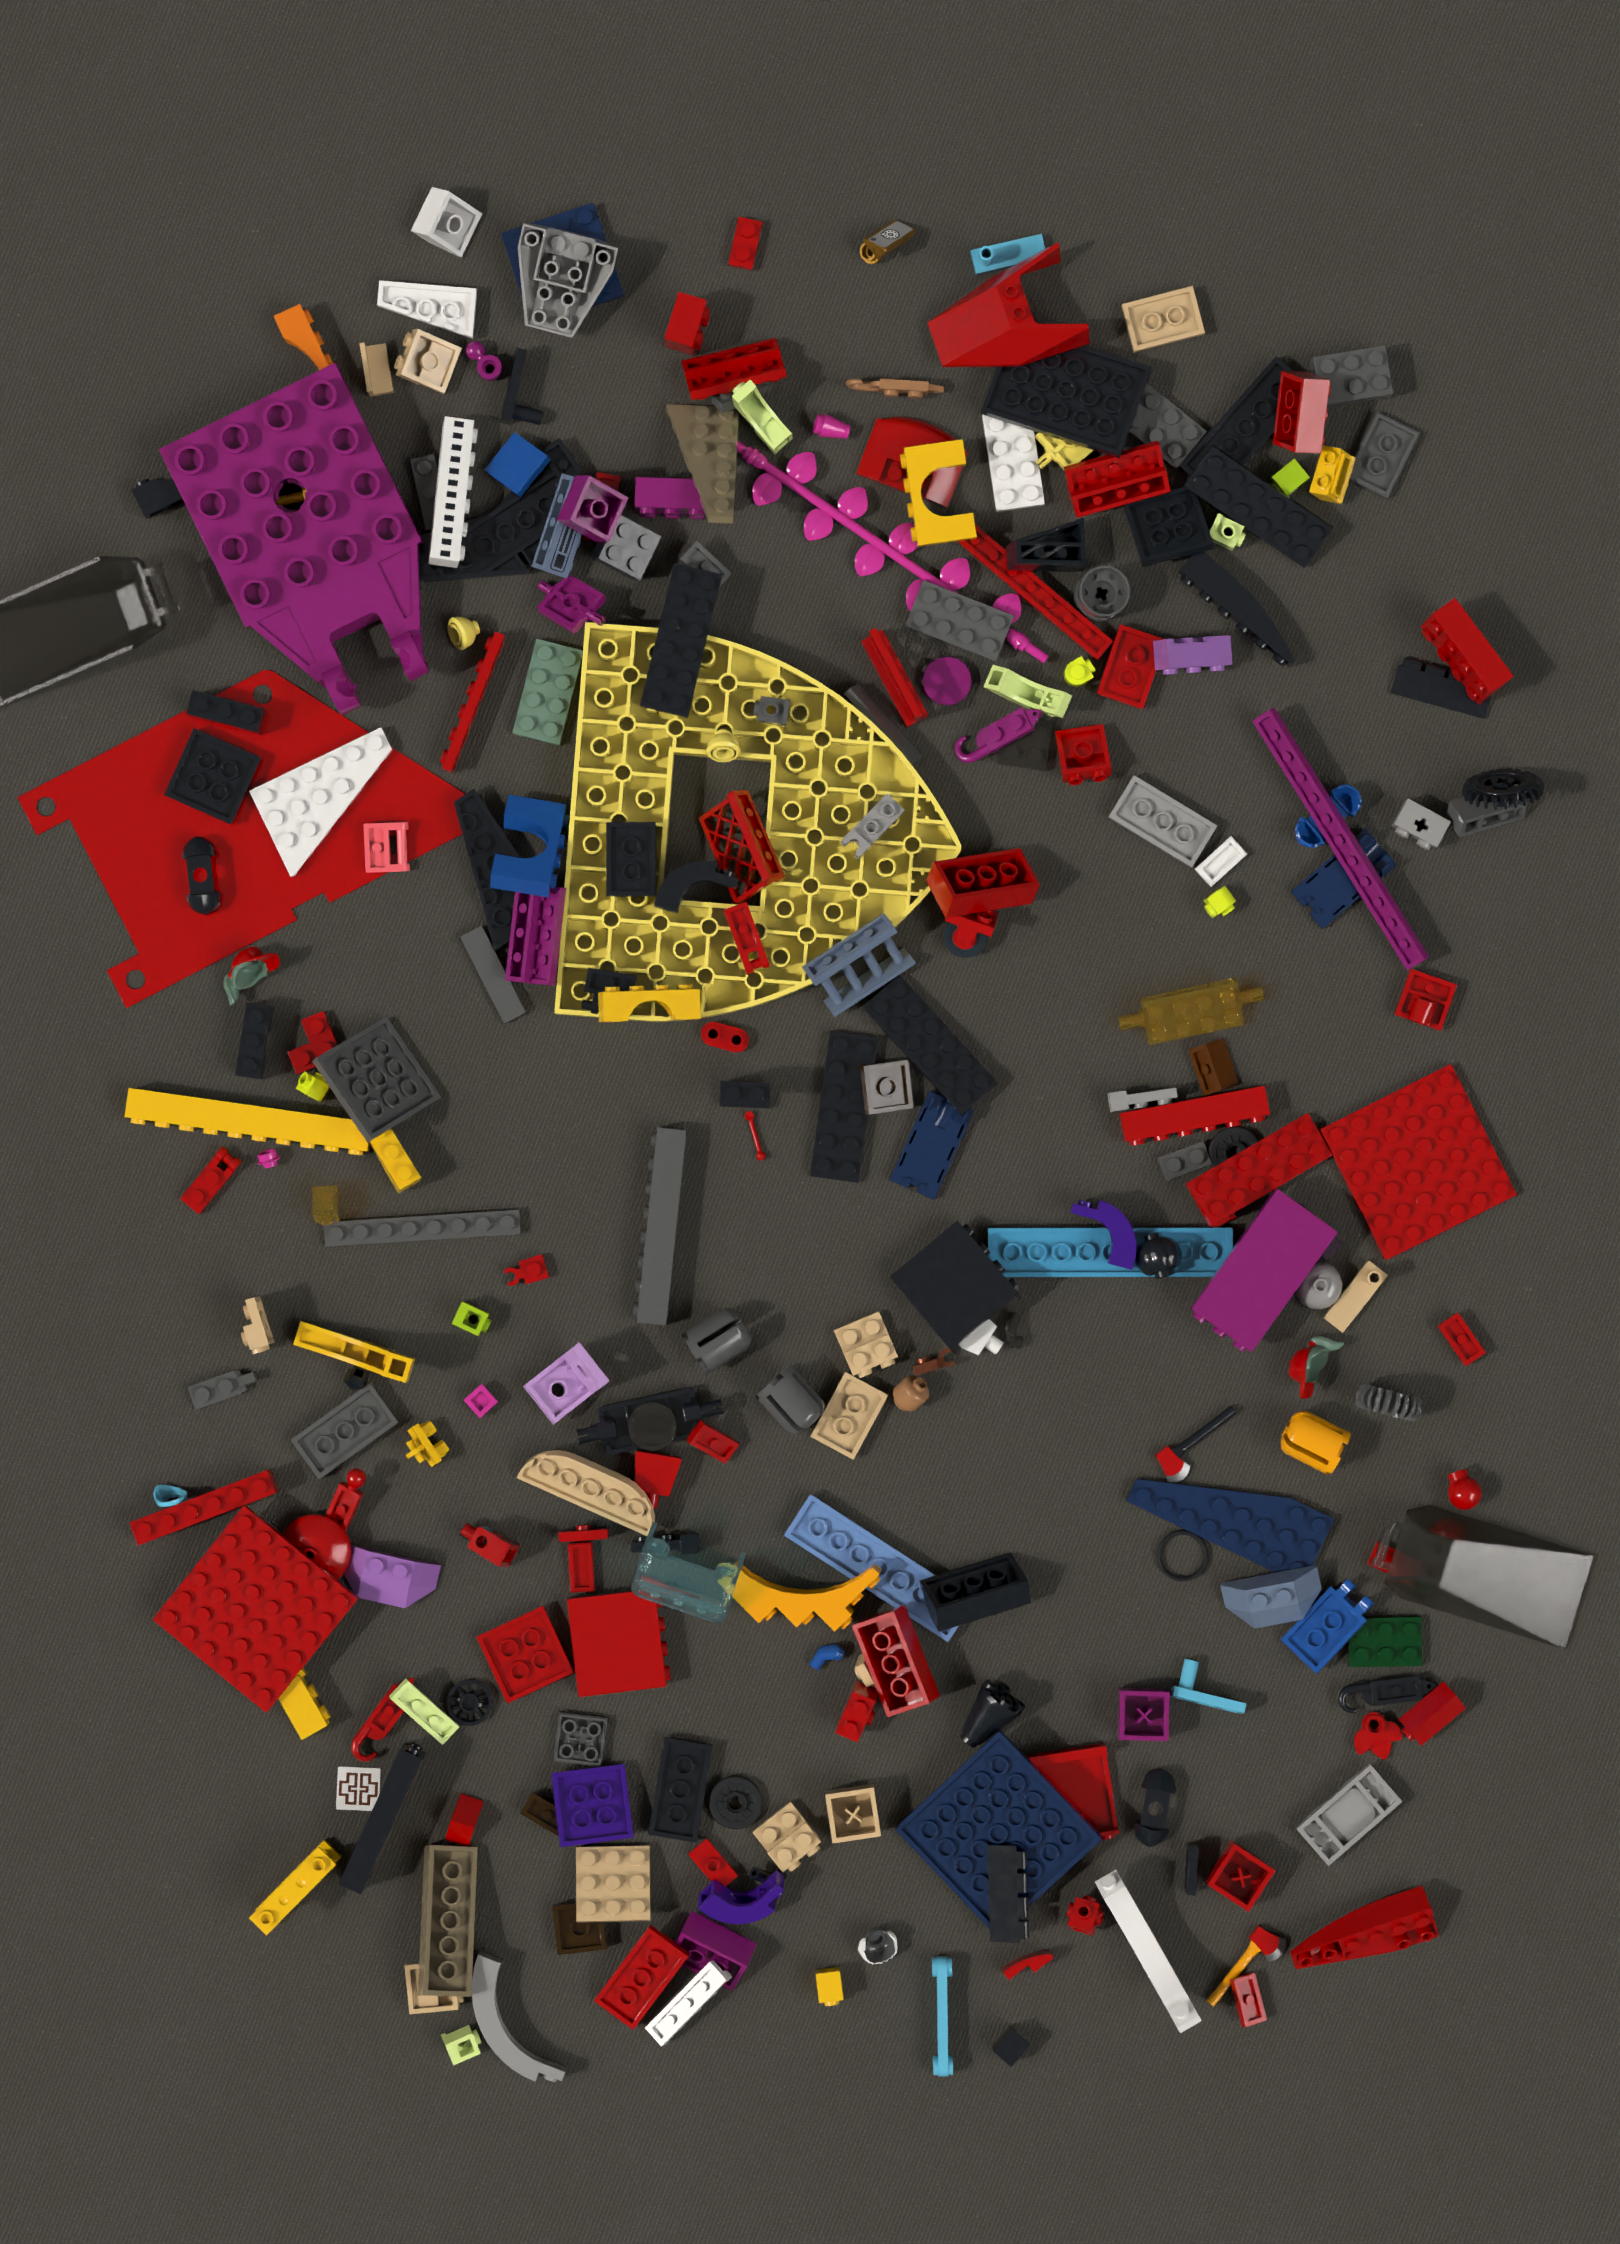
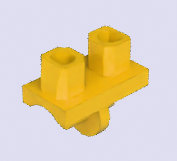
M431 1421L421 1425L416 1424L407 1430L412 1437L406 1443L411 1452L406 1454L408 1459L415 1456L419 1463L426 1459L432 1467L442 1461L441 1458L449 1451L443 1440L435 1445H432L428 1437L437 1432Z

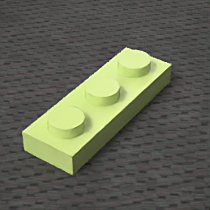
M406 1678L389 1695L393 1702L442 1745L459 1728V1725Z

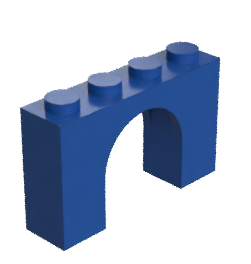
M508 795L504 813V828L535 834L544 841L547 847L541 854L532 858H517L495 854L490 888L549 898L550 888L555 889L557 874H554L555 868L559 869L562 854H558L559 848L564 849L566 834H562L563 829H568L570 815L566 814L567 804Z

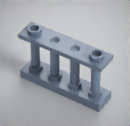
M885 913L802 966L814 986L821 983L829 997L823 1000V1002L834 1017L916 964L905 947L901 950H898L891 936L896 934L897 931ZM883 942L890 957L878 964L870 950ZM862 956L870 970L857 977L850 963ZM842 969L850 983L837 991L829 977Z

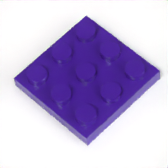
M625 1764L551 1773L560 1847L634 1838Z

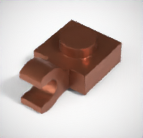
M945 1348L939 1353L938 1358L931 1360L930 1356L916 1359L917 1364L912 1365L915 1376L942 1367L955 1365V1361L945 1362L943 1358L946 1353L952 1351L949 1348Z

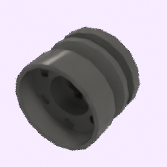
M1101 565L1092 568L1077 582L1074 589V603L1077 610L1091 621L1103 622L1113 618L1126 606L1130 598V586L1127 578L1120 570L1112 566ZM1103 591L1105 593L1102 599H1096L1095 595L1098 592Z

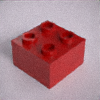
M678 292L664 338L666 348L694 356L695 350L700 351L704 338L702 327L708 326L711 316L707 300Z
M1231 1840L1205 1882L1208 1886L1249 1912L1276 1870L1273 1866Z

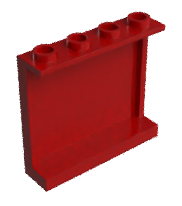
M652 1587L651 1589L567 1598L578 1697L667 1686V1680H671L669 1665L665 1666L664 1656H668L667 1642L662 1641L661 1632L665 1631L664 1617H659L658 1607H662L661 1592L656 1593V1588Z
M1105 1743L1025 1755L1102 1835V1840L1115 1838L1114 1834H1119Z

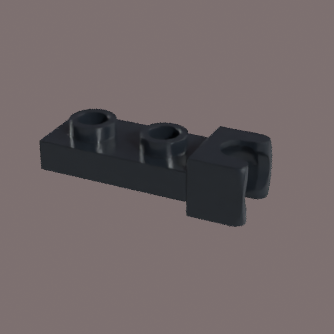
M681 1533L680 1538H675V1534L660 1535V1539L650 1540L648 1536H637L636 1541H631V1553L681 1550V1554L699 1553L698 1533Z

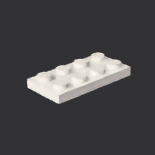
M982 415L996 512L1044 506L1039 465L1035 462L1038 460L1034 431Z

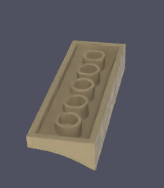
M424 1846L418 1996L471 1997L478 1847Z

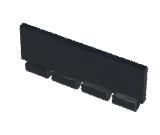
M1405 657L1403 666L1398 665L1391 694L1485 719L1491 696L1478 705L1476 701L1469 698L1466 693V687L1461 681H1457L1454 678L1451 669L1448 678H1445V667L1426 663L1423 672L1420 671L1422 661Z
M988 1844L990 1942L1019 1943L1020 1939L1029 1938V1920L1020 1919V1917L1029 1916L1028 1896L1019 1895V1893L1028 1892L1027 1871H1018V1869L1027 1868V1850L1018 1849L1017 1845Z

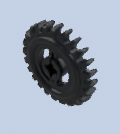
M1519 769L1489 770V772H1481L1467 779L1463 784L1462 794L1465 801L1469 800L1470 805L1475 800L1476 807H1479L1480 802L1484 801L1485 809L1488 808V803L1493 802L1495 810L1497 806L1504 807L1506 810L1507 806L1512 804L1516 809L1518 800L1522 801L1524 807L1527 802L1526 798H1529L1531 804L1534 803V796L1536 800H1539L1543 795L1544 783L1540 777L1528 771L1522 772Z

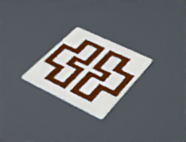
M338 1767L336 1809L372 1811L380 1794L381 1769Z

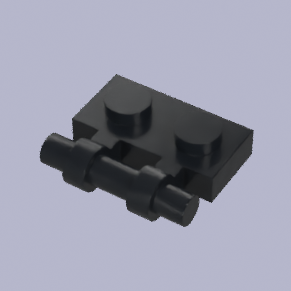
M588 968L584 992L592 993L593 1000L583 999L581 1009L590 1010L591 1013L598 1014V993L605 992V987H620V991H629L630 986L636 985L637 976Z

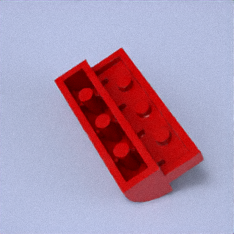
M776 338L682 360L691 400H704L712 395L731 393L741 382L747 383L749 380L757 385L764 382H776L781 378L787 377Z
M1158 441L1123 450L1120 459L1104 455L1064 467L1067 481L1066 486L1076 518L1171 492Z

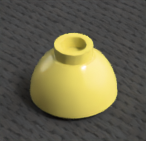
M452 617L448 622L450 640L460 650L471 646L476 635L480 633L479 625L475 620L470 621L464 617Z
M725 729L716 732V735L708 742L706 749L707 756L717 762H730L741 753L738 741L731 735L730 731Z

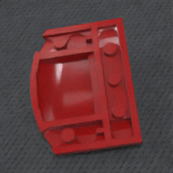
M908 417L876 419L856 475L905 493L903 479L908 478L907 470L901 468L900 454H904V448L954 441L955 438L937 426ZM964 449L965 459H966L968 453H967V451ZM963 466L941 469L929 474L921 486L922 499L948 508Z

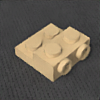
M413 329L412 333L408 332L404 338L403 346L406 349L403 356L399 355L394 365V368L397 369L396 376L445 394L462 348L420 329Z
M261 1297L245 1300L246 1305L243 1306L246 1319H251L252 1324L243 1326L244 1332H241V1337L245 1347L249 1346L252 1353L256 1354L269 1350V1344L275 1342Z
M879 1311L834 1330L853 1376L858 1374L859 1378L873 1373L871 1368L881 1365L883 1369L895 1364L894 1358H897L898 1355Z
M791 1801L752 1831L782 1872L786 1869L792 1872L801 1864L800 1858L805 1854L810 1857L820 1849L818 1846L821 1843L820 1837Z
M419 1962L405 1964L409 2014L459 2009L460 2003L464 2002V1997L418 1996Z

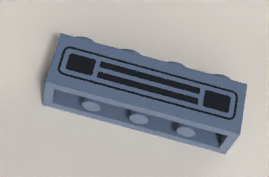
M562 473L531 567L567 579L573 568V559L576 550L580 546L582 534L557 521L575 478L574 476Z

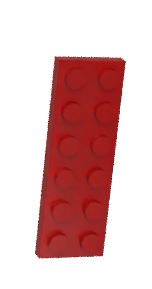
M1306 1113L1187 1182L1185 1185L1210 1227L1332 1156V1153L1309 1113Z

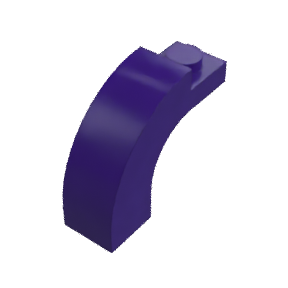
M1079 1200L1078 1204L1072 1203L1070 1213L1097 1220L1109 1231L1111 1249L1107 1263L1132 1270L1136 1257V1239L1129 1221L1122 1212L1101 1200H1098L1096 1209L1092 1208L1093 1203Z
M776 1870L759 1887L747 1892L730 1890L714 1879L699 1893L698 1909L715 1920L730 1924H746L761 1920L775 1911V1899H778L784 1891V1875Z

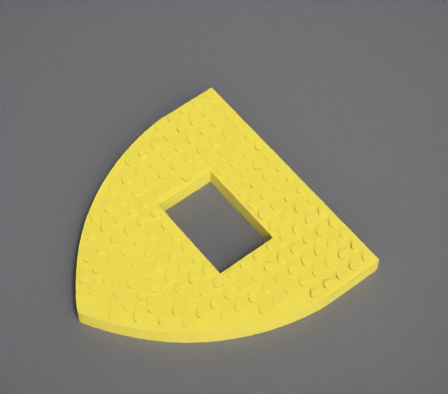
M585 622L564 885L566 895L560 939L554 1013L557 1015L599 1018V1013L593 1014L590 1010L581 1009L583 999L593 1000L592 993L584 992L588 968L637 976L635 986H644V991L654 990L653 986L668 985V990H678V985H692V989H700L701 1018L752 1008L801 990L813 984L802 966L883 913H885L893 926L897 927L931 891L926 880L934 861L958 857L961 851L958 837L927 785L893 742L853 705L802 671L760 651L708 635L689 716L684 718L640 707L659 628L614 624L599 626L596 623ZM761 696L790 700L787 726L757 722L758 716L753 715L755 701H760ZM768 706L766 711L768 714H774L776 708ZM721 729L730 731L731 735L736 738L740 745L741 753L734 760L771 762L766 833L785 875V878L779 882H772L761 890L760 906L748 905L770 967L765 969L763 967L758 968L749 975L745 971L724 913L725 909L737 904L682 900L678 914L654 907L658 891L665 880L674 755L708 757L706 754L708 742ZM888 793L905 811L859 859H856L854 855L859 848L858 844L850 842L846 846H842L840 842ZM606 822H656V896H606ZM757 951L748 954L750 961L759 958ZM645 1001L635 1007L629 1017V1020L646 1022L682 1021L671 1020L664 1007L650 1001Z

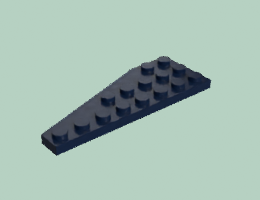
M1144 1479L1135 1480L1126 1499L1127 1502L1274 1572L1313 1566L1334 1521L1333 1518L1289 1497Z

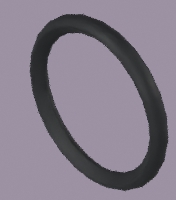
M1176 1530L1169 1533L1158 1546V1565L1167 1577L1175 1581L1183 1582L1195 1579L1205 1570L1209 1556L1206 1543L1200 1536L1188 1530ZM1177 1535H1188L1195 1538L1203 1550V1562L1200 1568L1189 1576H1176L1170 1573L1162 1561V1551L1165 1544Z

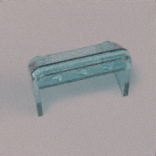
M652 1522L640 1555L631 1587L632 1592L643 1599L711 1622L719 1623L724 1621L746 1554L741 1553L737 1566L733 1563L725 1562L718 1564L715 1571L670 1556L669 1545L660 1538H654L657 1523Z

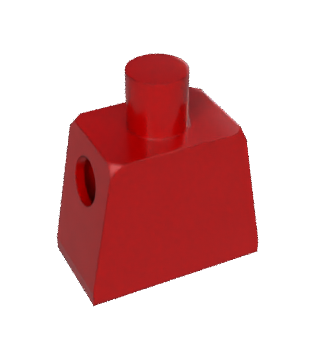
M636 1450L635 1482L646 1493L653 1508L657 1509L659 1495L669 1496L682 1457Z

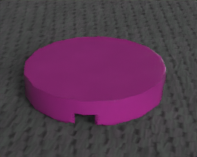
M951 657L938 658L930 663L923 677L925 693L930 700L938 705H956L964 700L971 686V676L966 665L960 660Z

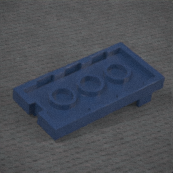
M1366 828L1355 836L1378 875L1381 874V879L1397 866ZM1335 854L1291 891V894L1302 907L1307 904L1311 908L1312 912L1309 915L1321 929L1361 897L1359 894L1352 900V897L1358 891ZM1334 858L1336 859V860H1335L1333 863H1331L1327 868L1324 867V866L1327 865L1332 859H1334ZM1317 874V876L1313 880H1311L1308 884L1306 883L1312 876ZM1342 905L1344 906L1338 913L1333 915Z
M929 1091L890 1177V1181L908 1188L909 1184L918 1187L917 1193L934 1200L974 1110L969 1109L960 1116L944 1097ZM924 1108H926L925 1114L920 1122L919 1119L921 1117V1114ZM962 1125H964V1128H963V1130H962V1132H961V1134H960V1137H959V1139H958V1138H957L958 1133H959V1131H960ZM914 1130H916V1134L912 1140V1143L910 1144L909 1141L913 1135ZM952 1147H954L952 1155L948 1161L947 1158L950 1154ZM904 1153H907L902 1165L899 1166ZM942 1169H943V1170H944L943 1175H942V1177H941L939 1183H937L938 1178H939V1176H940V1174H941V1172H942Z

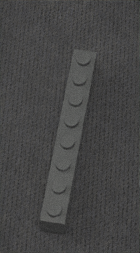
M657 1127V1132H652L651 1147H655L654 1157H649L648 1171H653L652 1181H647L646 1195L650 1196L649 1205H644L643 1219L647 1220V1229H642L640 1244H645L644 1254H639L638 1268H642V1277L637 1278L635 1292L640 1293L639 1303L634 1302L633 1317H637V1323L667 1325L687 1130Z

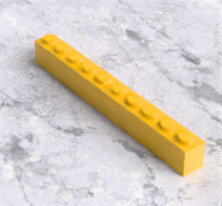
M128 1088L124 1117L131 1118L130 1123L145 1125V1121L149 1120L155 1121V1126L169 1128L170 1124L179 1125V1130L192 1132L194 1127L204 1128L203 1133L218 1135V1130L227 1131V1137L242 1138V1134L252 1135L251 1140L266 1142V1138L269 1137L276 1138L277 1144L290 1145L291 1141L300 1142V1147L314 1149L315 1144L325 1145L324 1150L339 1152L340 1147L349 1149L348 1154L362 1156L363 1151H370V1142L367 1143L352 1119Z

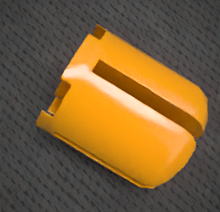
M1300 1410L1292 1415L1283 1431L1281 1450L1285 1454L1329 1475V1473L1332 1474L1338 1465L1344 1448L1342 1444H1348L1351 1433L1307 1410Z

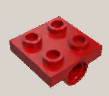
M1410 969L1394 1015L1441 1031L1457 984Z

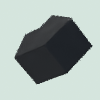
M354 1365L353 1368L348 1369L343 1381L351 1390L363 1389L369 1377V1370Z

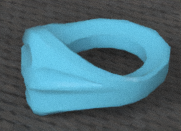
M160 1484L155 1487L153 1496L159 1507H168L185 1501L188 1498V1493L182 1488ZM180 1497L172 1501H167L169 1498Z

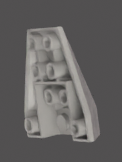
M523 223L518 244V257L525 326L573 338L613 273L619 248L597 238L550 226Z

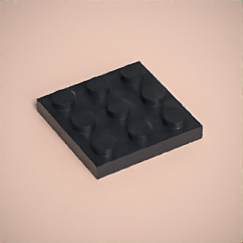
M1187 487L1173 489L1165 494L1123 505L1142 567L1214 549L1198 496Z
M193 728L164 795L232 825L262 758Z

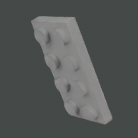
M1133 775L1108 817L1190 868L1195 864L1217 827L1216 824Z

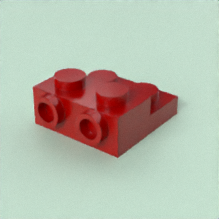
M1103 724L1055 731L1063 783L1068 782L1069 785L1076 786L1086 779L1102 782L1107 779V776H1111V762Z

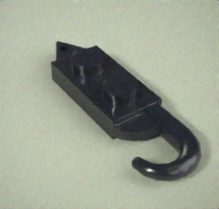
M1419 1675L1354 1683L1345 1686L1340 1691L1338 1702L1344 1711L1356 1713L1357 1710L1355 1708H1350L1346 1704V1697L1349 1694L1362 1692L1366 1703L1371 1706L1422 1700V1697L1436 1687V1685L1420 1678Z

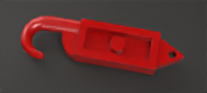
M414 1677L407 1679L414 1684ZM402 1682L392 1685L353 1738L351 1751L358 1760L369 1762L375 1759L378 1755L377 1752L368 1756L363 1755L360 1752L361 1744L366 1737L374 1740L385 1738L404 1712L389 1697Z

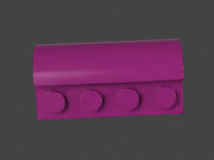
M550 888L549 898L515 892L505 981L555 986L566 888Z

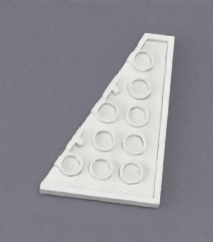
M381 727L249 791L290 877L297 874L340 816L344 814L347 807L358 796L367 781L391 753L392 748Z

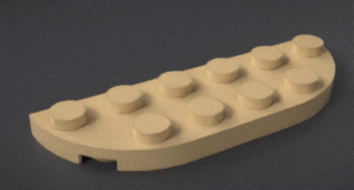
M560 1450L541 1452L530 1458L517 1476L518 1479L645 1536L651 1537L655 1528L654 1509L648 1496L637 1483L579 1455Z

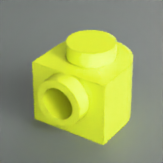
M1081 656L1067 665L1064 671V679L1070 686L1079 687L1094 678L1092 673L1095 672V669L1089 659L1084 660Z
M1225 885L1203 900L1206 903L1204 908L1212 918L1220 913L1225 916L1235 909L1233 903L1236 900Z
M304 1072L298 1080L296 1089L322 1102L329 1086L318 1072H315L314 1075Z

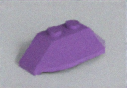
M351 1544L352 1556L344 1575L357 1597L407 1608L436 1589L441 1565Z

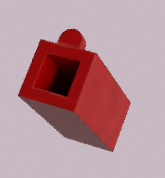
M1443 1681L1399 1718V1721L1404 1726L1401 1731L1410 1741L1415 1739L1422 1746L1465 1710L1466 1707Z

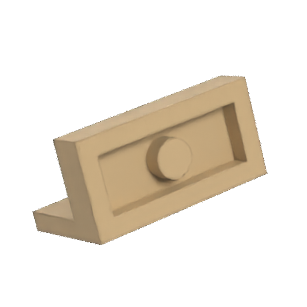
M360 343L366 388L369 396L394 393L386 343L371 346Z

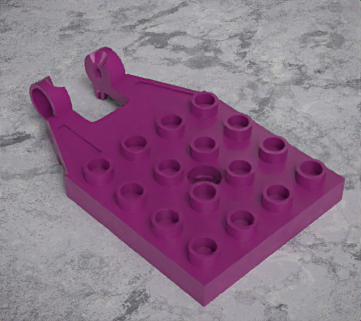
M336 363L159 449L244 626L249 629L254 628L314 680L325 687L341 715L361 707V702L356 689L358 686L349 678L337 653L335 642L380 619L391 639L390 642L395 653L401 659L400 662L410 682L430 673L429 666L423 655V628L421 627L422 594L420 590L419 556L420 545L424 544V541ZM286 481L306 488L304 503L298 511L295 509L289 510L277 504L280 490Z

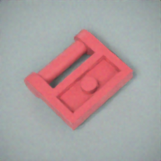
M408 822L364 823L366 873L410 871V864L407 862L406 830L409 829ZM389 830H396L398 864H391Z

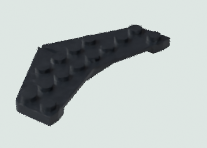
M560 438L552 442L544 450L543 453L551 460L521 497L510 491L491 513L464 521L468 523L467 535L462 537L461 546H465L464 561L459 560L457 568L428 564L431 532L421 535L424 544L420 545L419 576L421 581L439 582L530 574L518 554L522 552L530 566H532L561 474L574 477L583 476L580 467Z

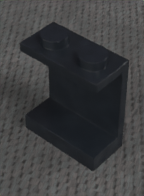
M720 1081V1106L769 1108L770 1083Z

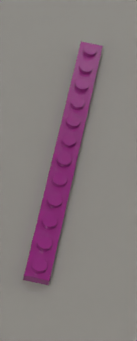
M1273 707L1254 719L1252 722L1405 968L1408 970L1427 959L1429 955L1276 709Z

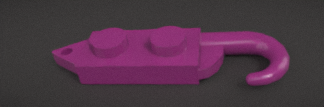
M1021 707L981 729L977 735L978 749L970 754H964L961 750V745L966 740V737L962 736L955 744V755L964 763H972L990 753H994L1034 731V726L1043 711L1026 710Z

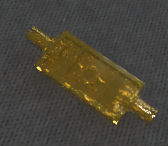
M1232 978L1140 998L1141 1009L1139 1012L1118 1016L1120 1031L1137 1027L1145 1028L1147 1042L1149 1045L1242 1026L1244 1025L1243 1005L1264 1001L1262 986L1240 990L1237 979Z

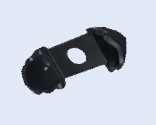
M196 836L186 843L182 852V859L186 860L190 889V894L186 895V899L195 912L207 915L218 909L221 892L214 889L211 857L216 856V851L211 841ZM198 868H204L207 871V879L203 882H197L193 877L194 871Z
M1162 1768L1150 1770L1145 1775L1141 1785L1142 1788L1146 1789L1141 1823H1135L1134 1829L1137 1839L1147 1847L1156 1846L1161 1843L1169 1832V1829L1165 1828L1170 1796L1176 1793V1786L1173 1776ZM1152 1802L1162 1804L1163 1811L1160 1815L1153 1816L1149 1813L1148 1808Z

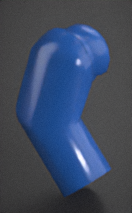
M837 1644L823 1645L818 1649L809 1665L819 1671L825 1660L835 1659L839 1661L843 1659L845 1652Z

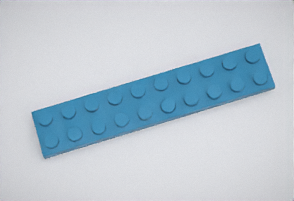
M988 1228V1250L991 1252L988 1254V1257L992 1262L996 1259L1006 1270L1002 1273L1005 1277H1155V1275L1147 1276L1142 1273L1136 1264V1259L1132 1270L1107 1263L1111 1249V1236L1107 1228ZM1132 1228L1136 1239V1252L1145 1242V1236L1157 1232L1159 1236L1170 1237L1179 1244L1182 1251L1181 1263L1173 1268L1175 1274L1168 1277H1212L1233 1249V1228Z

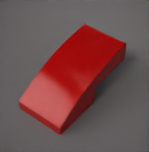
M1050 1950L1033 1952L1010 1962L1002 1968V1971L1010 1980L1028 1965L1035 1973L1054 1957Z

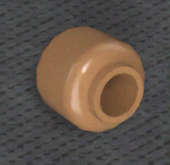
M913 1375L906 1376L893 1389L894 1403L901 1410L916 1411L929 1398V1389L925 1380Z

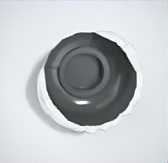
M872 1928L860 1940L858 1951L868 1963L872 1965L874 1963L882 1964L883 1961H888L897 1953V1937L892 1931H887L884 1928Z

